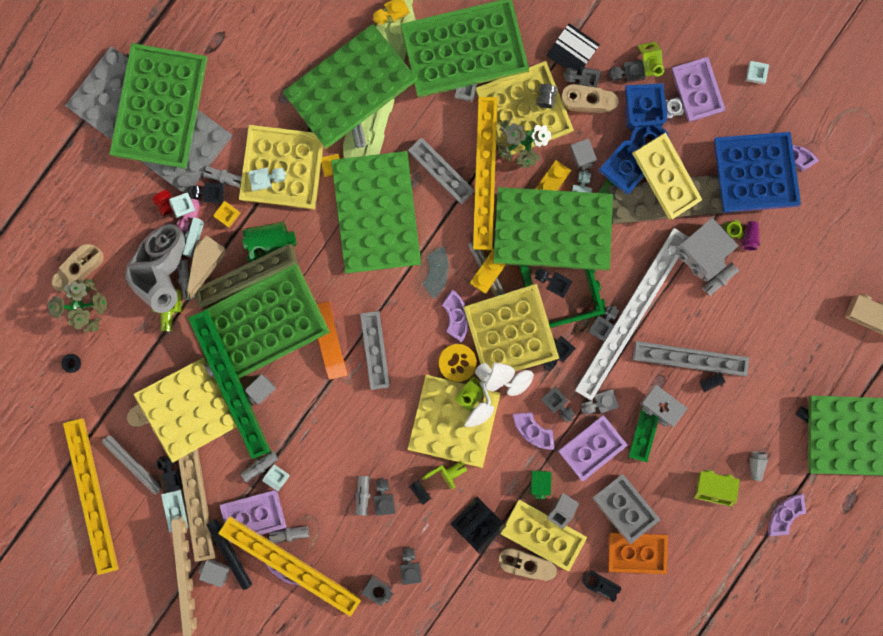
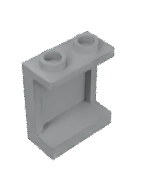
M711 218L684 241L675 252L678 254L679 259L691 268L693 274L702 279L724 258L731 254L738 247V244Z

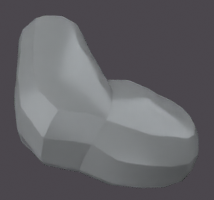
M172 224L162 225L151 232L141 242L135 255L126 265L125 279L127 284L137 296L158 313L169 311L177 301V292L171 283L169 275L177 268L185 249V238L183 232L176 225Z

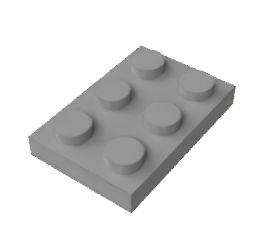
M623 474L592 498L629 545L660 521V518Z

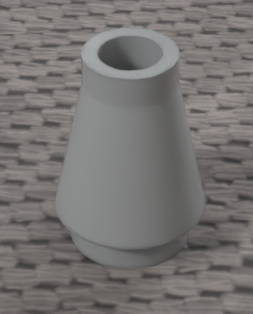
M751 452L749 461L752 480H763L769 460L767 453Z

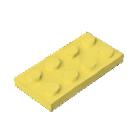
M666 133L661 134L632 153L669 220L674 219L702 200Z
M518 499L505 523L506 527L500 534L569 572L587 537L568 526H565L564 529L560 528L547 519V514Z

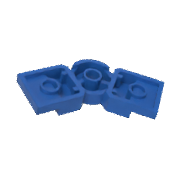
M663 83L626 85L624 88L626 127L632 133L629 136V140L623 141L598 171L626 195L644 177L632 153L647 144L645 138L652 141L663 133H666L669 138L666 129L662 128L667 121Z

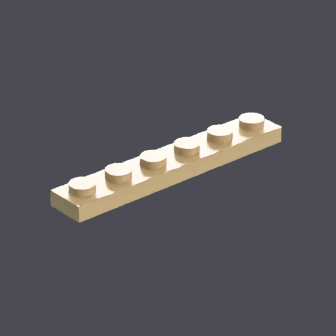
M197 449L179 459L195 562L216 558L213 538L206 526L210 519Z
M182 515L175 516L171 520L183 636H191L195 629H197V619L193 617L195 600L191 598L193 580L189 579L191 561L190 559L187 560V552H189V542L185 540L187 523L183 521Z

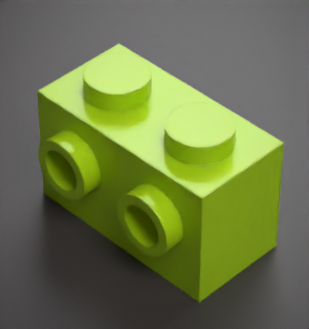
M711 470L701 471L697 476L694 498L733 507L737 502L740 479H735L734 476L728 474L718 475Z

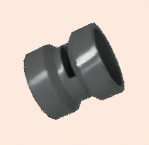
M540 84L538 89L540 94L535 104L543 108H554V96L557 95L558 88L549 84Z

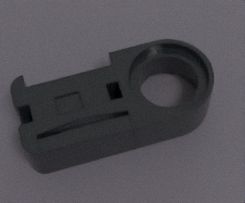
M587 571L582 576V582L586 588L595 593L598 592L609 599L611 598V602L616 601V596L621 591V587L594 571ZM588 575L596 576L597 581L594 585L586 583Z

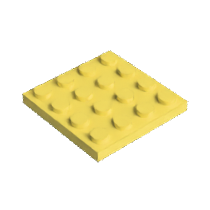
M546 61L529 67V72L500 78L476 88L478 98L498 97L496 132L498 148L500 146L499 142H503L508 148L512 146L507 142L508 136L506 132L502 137V131L499 130L500 123L503 120L507 121L510 116L512 118L509 126L512 123H516L518 126L521 125L524 127L523 132L531 131L536 125L546 126L547 131L552 135L548 142L574 132L558 90L557 95L554 96V108H543L535 104L540 94L538 92L540 84H549L556 87ZM521 144L511 150L510 153L512 156L518 154L521 150H525V146Z
M249 125L239 200L315 210L324 147L316 135L312 132ZM268 168L269 175H271L272 170L283 168L287 176L285 181L282 182L271 180L272 188L252 191L248 171Z
M537 284L464 307L480 364L487 363L491 369L493 363L506 364L511 366L516 372L559 359Z
M204 358L134 394L136 401L172 463L237 427L215 377L211 378L205 369L204 364H206Z
M426 375L408 450L456 462L462 461L464 464L483 468L500 393L487 390L491 401L490 405L494 407V411L487 421L477 426L464 427L474 408L480 403H486L485 395L483 394L474 407L468 411L455 401V398L466 384Z

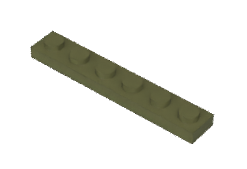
M287 244L202 285L195 293L198 307L204 308L297 264L293 245Z

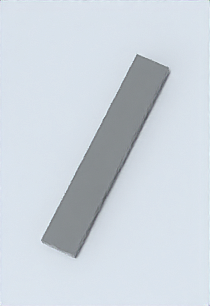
M635 341L632 360L747 376L750 357Z

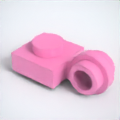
M191 199L195 211L183 215V219L178 220L177 227L183 234L190 231L191 222L188 221L189 218H197L200 200Z

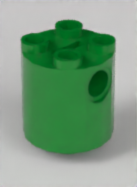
M284 221L243 230L244 238H242L244 249H248V263L287 244H291L293 247L297 246L295 232H289Z

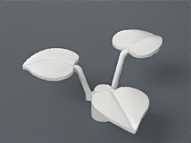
M487 363L478 366L475 374L481 380L480 385L483 389L486 403H480L474 408L464 427L480 425L492 415L494 407L490 405L491 401L487 390L495 391L504 384L509 387L507 390L508 395H519L531 384L534 378L532 371H521L513 378L515 370L509 365L493 363L492 369Z

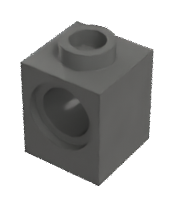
M373 574L363 589L362 594L382 606L384 602L388 603L393 595L391 592L392 586ZM375 587H382L384 594L381 596L375 595L373 592Z

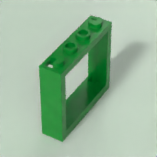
M518 265L524 288L533 285L529 267ZM584 269L595 311L550 322V329L605 314L606 303L599 294L601 285L599 280L595 279L594 273H596V270Z

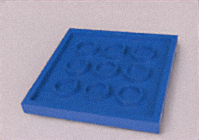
M791 132L714 138L713 143L723 213L792 208L801 205Z

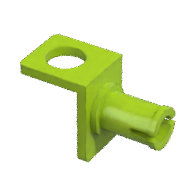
M656 42L638 45V49L643 55L645 77L652 75L661 76L664 73L662 49Z
M175 289L177 301L174 308L167 312L159 313L161 314L160 331H173L172 316L175 312L181 313V290Z
M472 376L455 398V401L470 411L484 394L480 385L481 381Z
M460 461L447 470L443 465L438 466L421 478L425 480L439 471L449 488L454 489L456 486L453 483V479L467 472V469L462 467L458 470V468L464 465Z

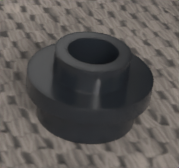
M68 354L62 359L61 364L66 372L75 373L81 368L82 363L79 356ZM71 360H74L75 365L73 367L69 365V362Z

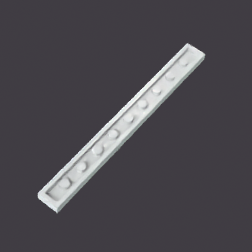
M675 228L672 229L616 321L611 333L602 344L574 391L592 401L679 258L675 250L689 238Z

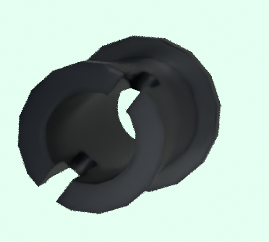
M715 372L713 376L699 382L704 393L717 386L722 387L726 383L721 372L718 374Z
M419 480L409 486V489L419 500L418 503L424 505L432 499L430 497L431 494L427 493Z

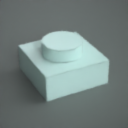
M750 61L745 81L764 85L767 79L769 64Z
M188 192L169 199L176 218L195 211Z
M273 465L262 481L279 491L290 475L276 465Z

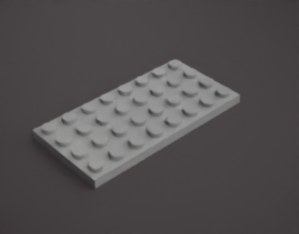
M112 46L65 105L111 140L113 139L128 58ZM198 110L187 169L148 162L142 163L185 194L190 189V186H195L199 182L204 172H206L205 167L211 166L233 135Z

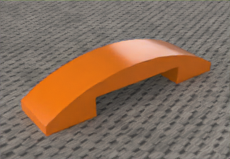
M330 301L317 304L330 331L329 334L318 339L328 378L331 380L347 376L348 373Z

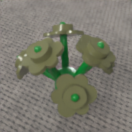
M510 116L507 121L503 120L500 123L499 130L502 131V137L506 132L508 136L507 142L512 146L508 148L503 142H499L500 149L498 151L503 159L512 161L513 156L510 151L521 144L524 145L525 150L520 151L518 158L515 159V163L519 164L520 167L530 168V165H536V161L540 160V156L531 150L532 143L534 142V145L537 147L541 145L546 146L552 135L547 131L546 126L536 125L531 131L527 130L523 132L524 127L518 126L516 123H512L509 126L512 118Z
M85 278L84 281L78 279L77 281L80 283L73 281L70 285L68 284L64 287L66 297L73 300L68 305H64L62 298L53 296L52 300H49L47 303L49 314L58 319L64 313V309H67L69 325H74L76 329H81L83 325L88 324L83 332L88 333L90 331L92 333L97 331L100 326L98 323L102 319L97 318L91 322L89 319L90 313L88 310H84V308L93 307L99 315H102L104 310L107 309L106 297L97 292L96 295L92 296V303L84 304L82 299L87 295L88 288L90 287L95 291H98V289L94 287L95 283L92 282V279L88 280Z

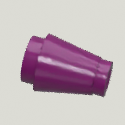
M747 222L741 240L744 250L756 251L758 246H760L758 222Z

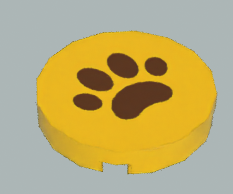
M453 344L442 351L439 357V368L446 379L453 382H462L474 374L477 360L474 352L469 347L463 344Z

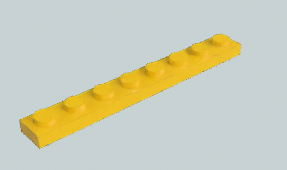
M479 97L473 250H492L498 97Z
M555 160L536 189L558 191L572 170ZM494 249L470 282L472 286L484 294L487 293L505 267V264H493Z
M81 418L63 423L97 574L116 571L119 569L85 420Z
M229 516L218 533L350 617L361 602V598L231 516Z

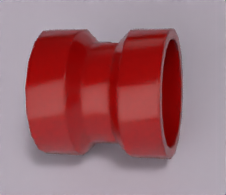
M168 190L161 191L152 198V202L159 207V212L162 216L173 212L169 202L171 194Z

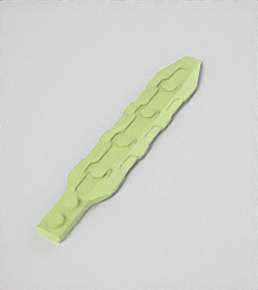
M404 0L410 11L409 15L394 23L391 17H388L386 23L382 25L377 24L376 26L403 61L405 60L407 50L401 24L416 20L412 8L413 0ZM392 99L361 123L366 142L365 147H355L352 130L345 135L343 142L344 158L380 154L385 137V127L389 113L392 112L395 99Z

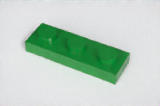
M641 406L628 457L648 462L659 418L654 414L648 415L642 410L643 406Z

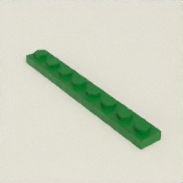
M208 309L189 317L190 324L251 459L269 453L271 449Z

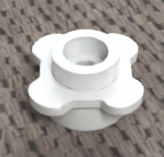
M676 97L670 101L665 100L667 118H672L675 115L681 116L684 113L680 98Z

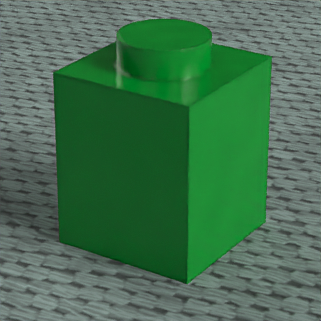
M531 470L530 494L534 495V498L546 499V495L551 496V471Z

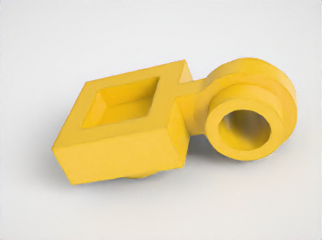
M391 0L384 4L387 11L385 12L383 9L376 11L373 14V20L378 25H382L388 21V17H391L394 23L409 15L410 11L404 0Z

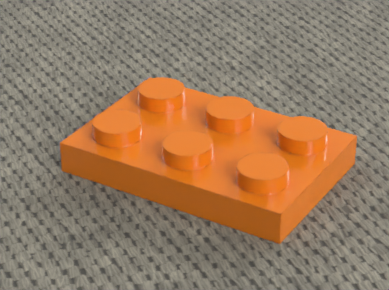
M609 532L608 572L667 574V534L644 533L629 545L620 532Z

